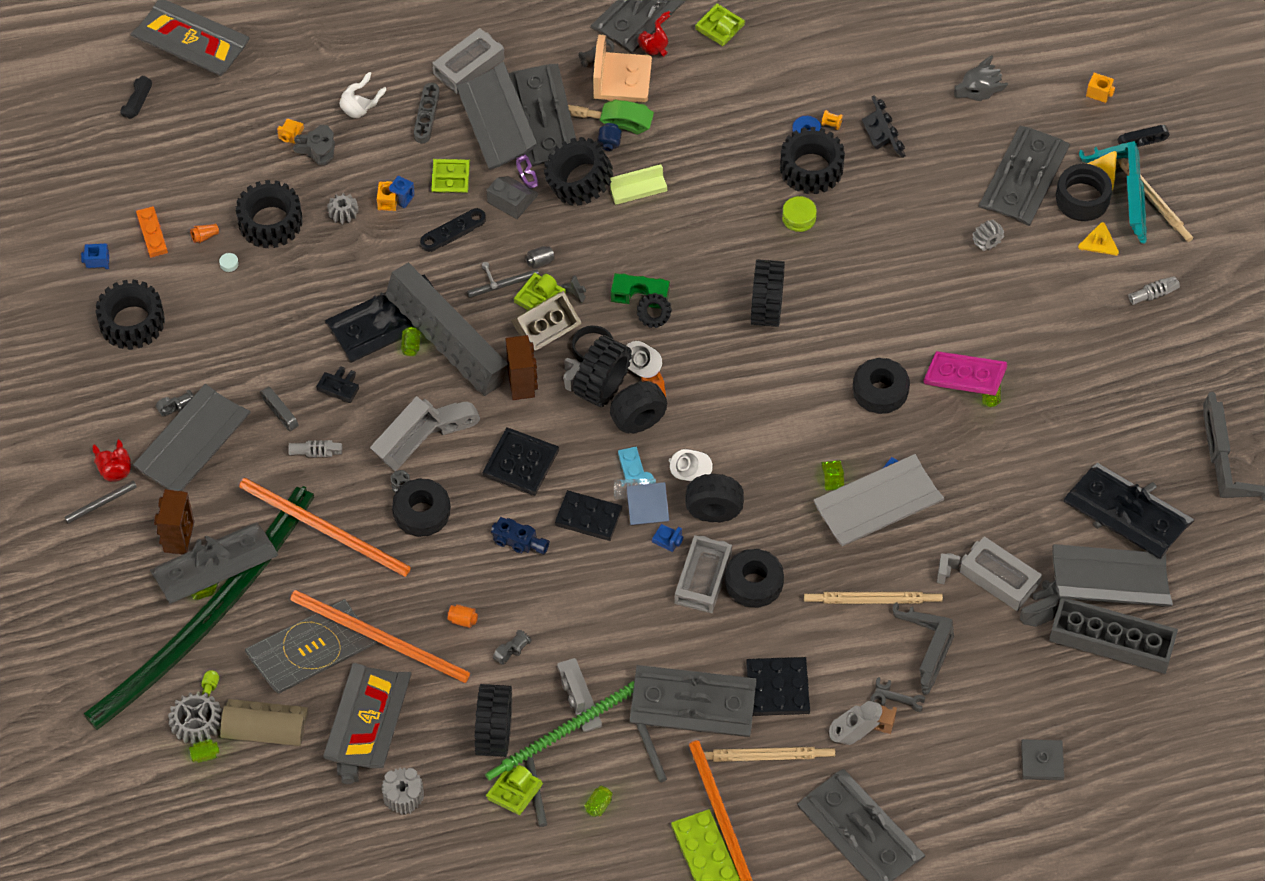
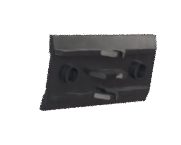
M425 274L422 275V277L432 286L431 282L425 276ZM381 292L380 295H375L372 299L325 320V323L333 332L350 363L420 331L406 315L400 312L393 302L388 300L385 295L386 292Z
M1096 463L1064 498L1066 504L1159 559L1164 556L1183 531L1194 522L1193 518L1148 493L1145 488H1140L1138 484L1131 483L1099 463Z

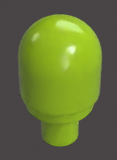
M209 670L204 674L201 682L203 688L202 695L207 693L209 697L211 691L217 688L219 675L216 671Z

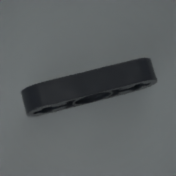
M1158 125L1124 133L1118 137L1117 142L1120 145L1135 141L1137 147L1162 142L1170 136L1166 125Z

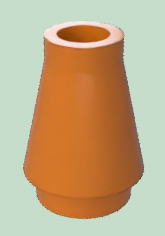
M217 224L198 225L190 229V234L194 243H202L219 234Z

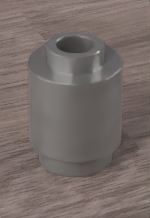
M542 246L528 251L526 256L528 266H531L533 269L550 264L554 260V253L550 246Z

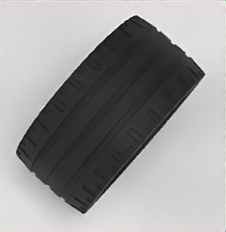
M1087 163L1075 164L1065 169L1057 183L1056 203L1065 216L1077 221H1092L1101 217L1110 204L1112 182L1108 174L1103 169H1100V167ZM1076 184H1087L1094 187L1101 196L1096 200L1082 201L1072 197L1068 193L1067 188Z

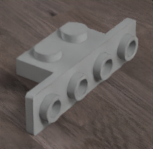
M573 658L558 663L557 667L562 677L564 691L567 690L569 695V704L571 708H574L576 715L579 714L581 716V712L586 713V709H591V706L595 707L577 660ZM594 716V720L589 719V723L585 722V725H581L583 732L601 728L602 722L599 716Z

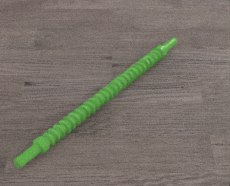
M635 681L628 683V687L624 686L623 689H619V692H614V695L610 694V698L605 697V701L601 700L600 704H595V707L591 706V709H586V713L581 712V716L578 714L577 718L573 717L572 721L568 720L567 724L563 723L562 727L558 726V730L553 729V733L548 732V736L544 735L543 739L539 738V741H534V744L524 747V750L521 749L520 753L516 752L515 756L511 755L510 759L502 760V764L485 774L486 778L490 781L504 771L509 772L514 768L513 766L517 767L518 763L522 764L523 760L527 761V757L532 758V754L537 755V751L541 752L542 748L546 749L547 745L551 746V742L556 743V739L561 740V736L565 737L566 733L570 734V731H575V728H580V725L584 726L585 722L589 723V719L594 720V716L598 717L599 713L603 714L604 710L608 711V707L613 708V704L617 705L618 702H622V699L626 700L627 696L631 697Z

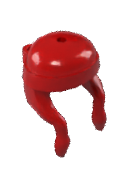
M670 11L661 14L655 21L654 34H649L646 31L639 34L638 44L648 55L654 56L660 53L664 57L668 54L665 50L668 46V38L660 25L670 17Z
M119 439L117 440V449L113 452L107 450L100 452V449L95 444L93 445L94 463L97 465L100 475L109 482L125 479L131 470L129 453L123 448V444Z

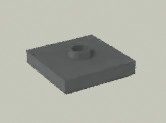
M1022 739L1023 779L1064 780L1062 740Z

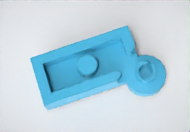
M637 446L618 450L627 486L636 485L637 482L640 485L653 484V475L643 470Z

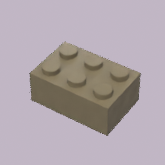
M564 291L551 296L511 320L519 336L528 335L529 342H533L534 351L582 324Z

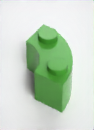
M615 99L604 103L600 121L604 124H616L619 129H625L637 135L650 129L654 112L644 104Z

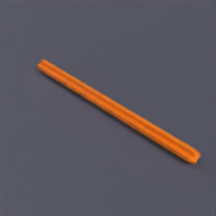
M247 478L241 480L239 487L402 576L406 577L409 574L411 567L251 480Z
M294 590L291 595V601L457 680L466 683L470 677V672L304 593Z
M698 740L693 741L689 744L739 878L741 881H753L701 744Z

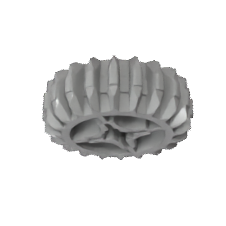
M197 691L195 696L189 692V697L186 698L182 695V701L175 700V706L170 708L171 713L168 715L169 727L172 728V733L176 734L179 740L183 738L185 743L191 740V743L194 745L197 740L202 744L203 739L206 738L210 741V735L216 736V730L221 729L220 723L223 711L220 708L219 702H215L213 696L208 697L207 693L201 696L200 692ZM210 711L212 715L209 722H207V713ZM185 714V723L182 725L180 723V719L182 715Z

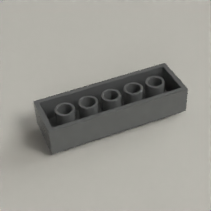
M1061 598L1049 641L1166 674L1178 629L1076 600Z

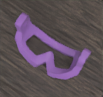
M526 155L518 157L516 159V166L522 181L529 188L538 186L536 173L530 170L532 164ZM524 160L528 164L525 173L533 175L534 181L528 182L523 174L520 163Z

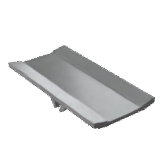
M916 454L822 495L814 499V503L841 546H844L943 501L944 497L936 489Z

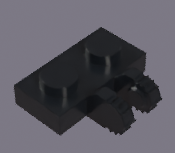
M342 366L339 367L335 375L324 372L316 389L319 392L351 403L359 390V385L353 383L356 372L351 370L346 379H342L346 369Z

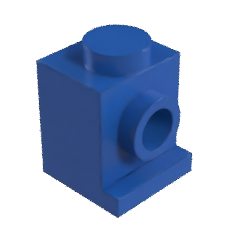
M107 243L85 244V250L81 252L82 263H85L86 268L105 267V269H109L110 253Z

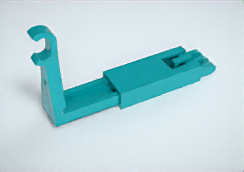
M1135 141L1099 151L1095 147V153L1089 156H1084V152L1080 150L1079 156L1085 163L1092 162L1113 151L1117 152V159H1129L1130 176H1127L1130 226L1140 243H1146L1147 226L1144 184L1140 174L1139 149Z

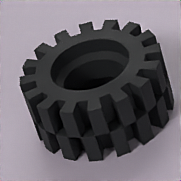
M657 293L648 294L637 306V316H639L640 322L642 321L643 325H647L649 328L663 326L669 320L672 312L668 299L663 297L662 294ZM653 303L661 307V315L656 318L649 316L647 312L648 306Z

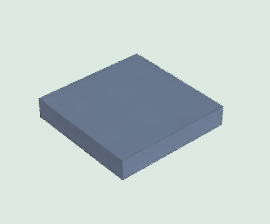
M665 482L626 486L630 525L669 521Z

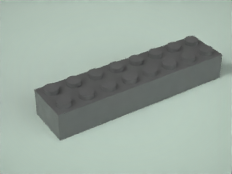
M409 262L393 271L385 294L388 300L393 302L400 312L409 318L412 324L424 334L426 339L436 346L440 353H443L448 358L449 362L461 372L463 377L467 378L474 385L477 391L486 396L500 387L508 363Z

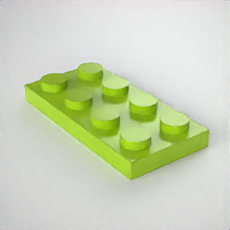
M710 809L671 822L672 829L695 881H740Z

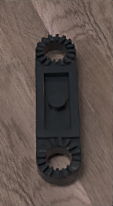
M474 208L424 234L420 239L422 249L433 252V250L435 251L437 248L443 247L472 232L475 228L485 224V212L482 209ZM474 215L481 216V219L473 220L472 216L474 217ZM432 239V241L434 240V243L432 245L425 244V241Z

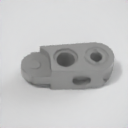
M470 402L453 403L436 409L439 412L437 416L442 421L431 433L442 431V434L446 435L475 426L480 421L479 413Z
M867 701L861 706H854L831 723L829 728L831 740L851 745L862 739L880 724L877 721L880 720L882 715V706L873 701Z

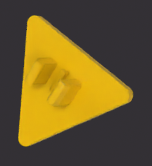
M1116 151L1088 163L1100 167V169H1103L1108 174L1112 182V191L1114 189Z
M1101 222L1078 246L1080 250L1116 256L1119 254L1104 222Z

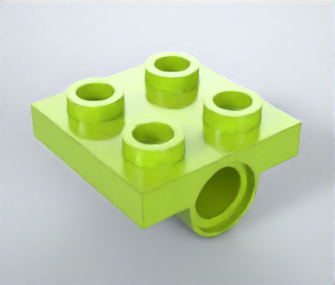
M716 4L695 25V30L724 46L745 25V20L721 5Z
M534 273L514 297V303L529 310L559 292L564 291L566 294V289L557 285L556 280L548 274L540 276Z
M517 765V767H514L509 772L504 771L486 797L489 801L521 815L543 783L541 779L532 776L525 767Z

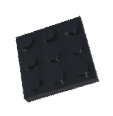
M506 427L482 472L483 476L536 496L559 452V446Z
M806 657L746 659L747 678H756L753 716L810 714Z

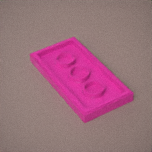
M936 351L923 381L925 385L996 396L1008 365L1005 361Z

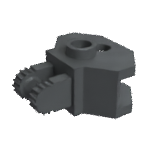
M319 125L312 132H308V135L295 136L294 141L297 144L293 147V150L296 153L308 154V157H312L318 165H326L334 157V132L328 125Z

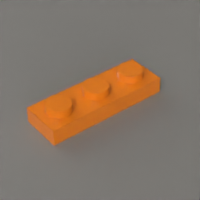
M154 206L137 210L136 214L150 258L167 254V247Z

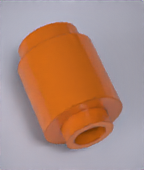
M456 604V606H450L447 620L452 621V624L471 628L472 625H476L478 614L475 613L474 608Z

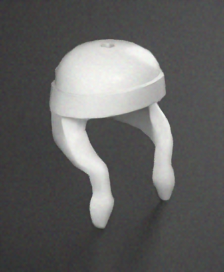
M371 72L367 73L359 84L349 85L341 95L340 107L352 118L364 116L367 113L366 111L374 107L380 97L386 92V87L380 89L373 100L355 95V90L362 88L368 83Z

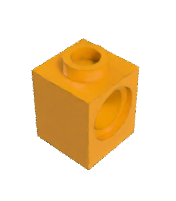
M1093 73L1088 84L1086 97L1107 103L1108 98L1113 97L1115 87H1113L1114 79Z
M390 181L379 182L377 192L378 210L396 211L398 197L397 194L389 191V187L392 184Z

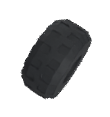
M875 358L865 361L858 367L853 378V395L861 407L876 414L891 413L901 408L907 400L910 379L907 371L901 364L888 358ZM880 382L885 383L890 387L880 389L873 386V384Z
M640 381L629 385L614 397V400L611 402L610 416L622 432L628 434L642 432L658 423L665 415L668 404L667 399L656 383Z
M704 474L694 478L687 486L685 495L686 508L693 517L701 521L712 523L730 521L737 517L743 509L744 491L739 482L732 477L723 474Z
M418 478L406 482L398 488L393 497L392 510L394 520L398 527L409 535L421 537L439 532L447 524L451 511L450 498L446 489L431 479ZM419 503H426L431 506L429 510L424 512L412 509L414 505Z
M754 548L737 553L729 561L725 572V584L728 594L735 602L745 607L760 608L771 604L779 597L784 585L782 564L776 556L766 550ZM750 574H758L764 580L750 582L745 577Z

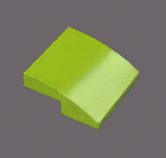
M433 159L431 191L468 193L470 160Z

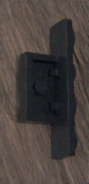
M873 95L871 98L877 110L862 119L872 144L878 150L891 142L895 151L903 158L906 156L903 151L905 146L897 137L899 135L897 129L891 124L893 121L892 117L885 111L887 106L882 99H878Z

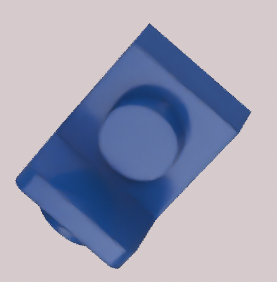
M397 176L389 187V191L397 194L399 206L406 208L415 196L414 183L400 176Z
M661 524L652 538V543L673 552L676 546L679 547L683 541L682 528L678 527L674 530Z

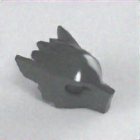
M992 55L983 60L977 67L967 71L963 82L955 86L954 96L956 98L967 97L976 101L989 99L995 92L1002 91L1008 86V83L999 82L1002 80L1001 70L993 69L995 65H990L993 59Z

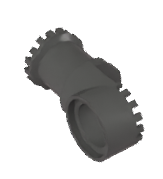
M606 39V45L611 48L608 53H613L614 44ZM596 46L587 52L578 53L584 68L588 64L595 62Z
M187 390L185 394L178 398H162L157 402L156 408L163 417L175 411L180 412L193 398L191 390Z
M518 630L516 636L511 641H508L505 645L501 644L496 649L493 659L502 665L505 664L512 654L519 656L526 644L532 642L531 638L525 631Z

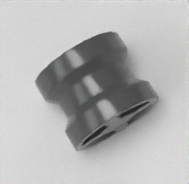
M398 470L391 475V487L395 493L400 486L410 481V476L406 471Z

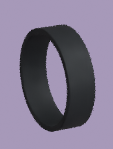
M596 325L586 326L578 330L572 340V350L575 358L580 363L584 360V356L579 354L575 348L579 338L586 334L596 333L613 339L608 330Z

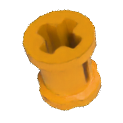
M825 110L821 125L832 126L839 130L843 115H835Z

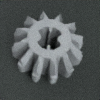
M342 193V196L336 194L335 198H330L327 206L330 219H333L335 223L340 221L342 225L344 221L350 223L351 219H356V214L359 211L355 198H352L351 194L345 196L344 193Z
M987 220L976 228V231L972 234V239L976 246L983 251L991 250L992 247H996L998 243H1001V239L1004 238V230L994 220Z

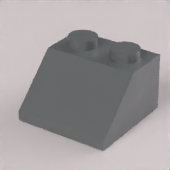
M509 176L498 177L487 189V202L515 219H518L538 196V192Z

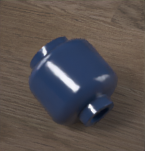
M605 123L599 128L597 143L603 150L613 151V149L620 146L621 129L616 124Z

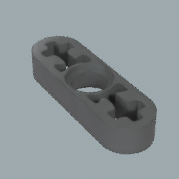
M268 386L260 391L265 403L288 431H292L299 426L294 415L271 387Z

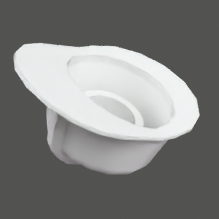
M632 341L626 345L632 350L629 370L644 378H651L660 371L662 358L655 349L640 341Z
M682 449L676 452L672 458H669L671 473L678 479L693 481L694 478L701 475L711 474L712 461L707 454Z

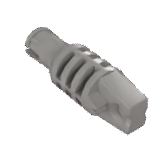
M1175 276L1160 279L1145 285L1139 291L1128 294L1129 301L1132 305L1145 300L1152 301L1180 288V283Z
M308 440L306 443H289V455H306L308 458L332 457V455L342 454L343 449L342 443H333L332 440Z

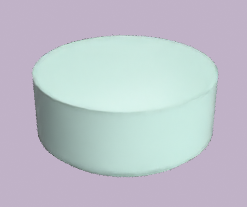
M232 253L222 255L219 260L221 269L226 272L236 270L239 264L237 256Z

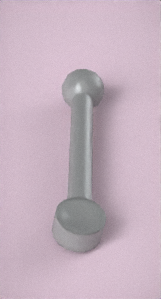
M483 262L482 269L486 270L491 282L490 287L496 289L497 283L494 282L489 271V263Z

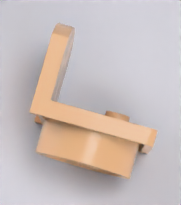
M598 35L593 76L594 99H604L610 102L615 99L634 103L647 102L652 57L650 55L606 52V35Z

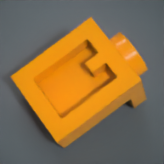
M286 119L283 127L278 126L277 128L279 139L296 144L294 138L302 133L304 124Z

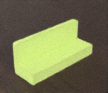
M662 165L610 178L612 181L610 193L615 205L667 191Z

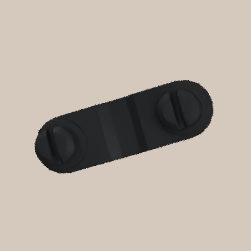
M142 75L140 78L135 79L133 83L135 91L130 96L126 106L123 105L120 110L123 117L126 116L132 119L139 114L152 87L151 79Z

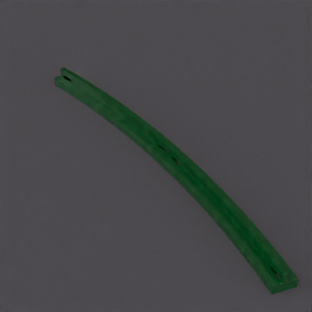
M305 486L301 488L296 487L288 501L307 510L314 499V493L307 491ZM282 510L265 532L277 552L300 521ZM272 559L230 577L208 603L161 650L116 689L84 713V717L98 730L171 670L225 616ZM223 601L224 603L216 610L218 605ZM209 616L210 618L203 624V621ZM101 712H103L102 715H100L98 718H96V719L94 720V718H95L97 715H99Z

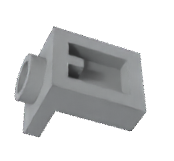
M566 358L564 360L566 372L563 380L565 389L572 392L575 386L573 385L574 380L577 378L576 373L580 369V363L577 360Z
M941 553L937 576L938 584H945L946 577L950 578L951 568H959L960 556L952 553Z

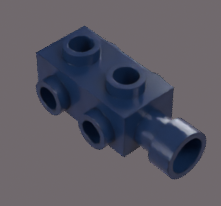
M500 517L491 529L493 540H495L497 545L505 547V545L511 546L515 552L520 554L523 551L529 553L532 548L537 553L545 555L549 548L550 541L544 538H537L536 530L533 527L516 523L511 518Z

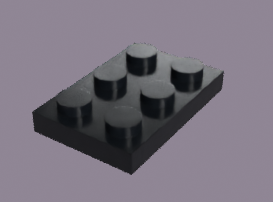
M567 490L555 520V526L611 541L622 512V505Z

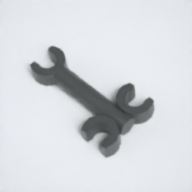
M877 678L876 691L871 696L870 701L874 702L879 699L881 706H885L887 698L912 705L913 710L916 712L922 711V706L916 703H924V696L917 695L913 698L889 691L891 680H888L887 685L882 686L880 684L881 678Z

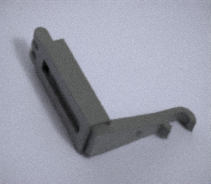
M896 602L893 605V614L896 618L910 621L935 631L920 667L922 693L928 695L954 638L953 620L946 617L914 612L913 606L910 607L909 612L898 611L899 604Z

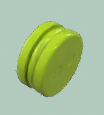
M803 196L790 198L783 206L782 220L784 225L796 232L811 229L816 222V205L812 200Z

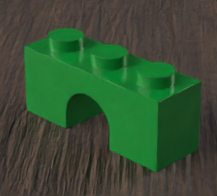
M615 273L611 288V302L630 304L631 297L638 293L646 296L657 293L662 294L663 297L668 299L670 281L661 278L653 279L645 276ZM655 303L650 304L648 306L651 308L661 309V307Z

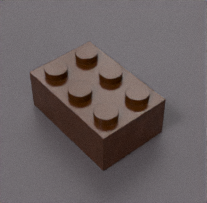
M528 335L505 338L507 370L512 400L535 398V390H538V377L533 342H529Z
M164 489L163 497L160 496L159 514L156 513L154 524L157 525V535L160 536L159 543L162 545L164 553L183 555L188 552L195 522L188 492Z

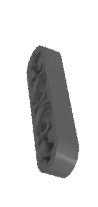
M435 83L426 84L421 96L414 128V139L421 144L427 143L432 133L440 96L439 86ZM433 90L432 97H429V93ZM430 103L433 107L427 109L424 105ZM422 118L430 119L427 123H423L420 120ZM422 129H424L425 134H423V136H420L422 133Z

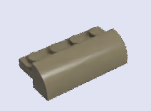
M228 699L227 705L224 706L222 712L221 738L301 746L308 707Z

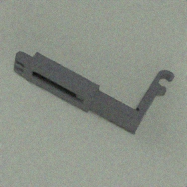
M1209 392L1203 402V415L1211 463H1215L1220 498L1261 496L1265 501V486L1241 482L1233 484L1228 457L1231 450L1223 402H1217L1216 394Z

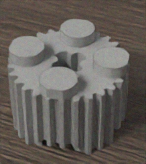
M405 767L403 769L399 768V770L395 769V771H388L385 774V780H383L382 784L384 804L389 809L392 808V811L396 810V813L401 815L403 813L405 815L407 813L411 814L415 807L418 808V804L421 805V801L424 799L423 783L420 775H417V771L413 768L406 770Z

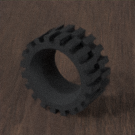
M806 127L801 128V133H798L797 130L792 132V137L788 135L786 142L782 144L780 173L783 180H787V185L789 187L795 185V190L798 192L801 189H804V194H809V191L819 194L821 189L823 193L827 192L828 186L834 188L836 182L839 183L841 175H843L845 158L843 143L840 144L838 137L833 138L834 133L831 131L826 134L823 128H820V131H815L816 127H811L810 131H807ZM816 154L823 157L829 165L822 170L810 171L800 168L795 162L803 155Z
M579 137V141L572 138L570 139L571 143L568 144L564 141L562 143L563 147L559 149L557 146L554 149L556 152L554 155L549 154L550 162L546 161L544 165L547 168L544 169L546 181L558 199L560 198L563 203L567 202L569 205H574L575 202L579 206L582 205V201H585L587 204L590 203L591 198H599L598 193H604L607 190L605 185L610 186L612 182L609 177H613V166L607 155L596 141L594 142L590 138L586 141L584 137ZM584 164H593L591 171L585 177L578 181L567 183L568 176L575 168Z
M265 180V184L262 185L260 181L256 182V187L254 188L251 185L248 186L247 193L242 191L240 194L241 198L237 199L236 206L239 230L243 237L246 236V241L249 243L253 241L254 246L257 247L263 244V248H269V245L273 244V248H277L278 243L282 242L284 246L288 244V238L291 241L295 239V233L299 234L300 226L303 223L301 204L293 188L289 190V185L286 183L281 186L280 181L276 180L274 184H271L270 180ZM268 207L279 208L287 214L282 221L271 225L258 224L253 220L257 212Z
M756 259L751 325L779 327L785 261Z
M122 280V285L116 282L113 284V289L109 287L105 289L106 295L100 294L99 301L96 302V316L101 334H103L106 341L109 339L111 345L114 346L117 343L118 348L121 349L124 348V345H127L128 350H132L134 345H138L139 349L143 347L144 342L148 345L151 344V338L157 339L159 337L158 331H163L165 317L162 302L158 292L155 293V288L152 286L148 288L146 282L142 281L141 285H139L138 280H132V283H128V280ZM128 307H139L148 312V316L144 321L133 326H120L114 322L116 315Z
M606 335L596 339L594 345L590 346L589 352L584 355L583 362L579 365L580 369L576 373L577 378L573 384L575 385L573 387L574 394L598 407L607 405L609 400L613 399L614 394L618 392L620 384L622 385L624 381V376L627 375V368L631 363L629 361L632 358L631 348Z
M480 684L475 722V755L507 757L511 732V686Z

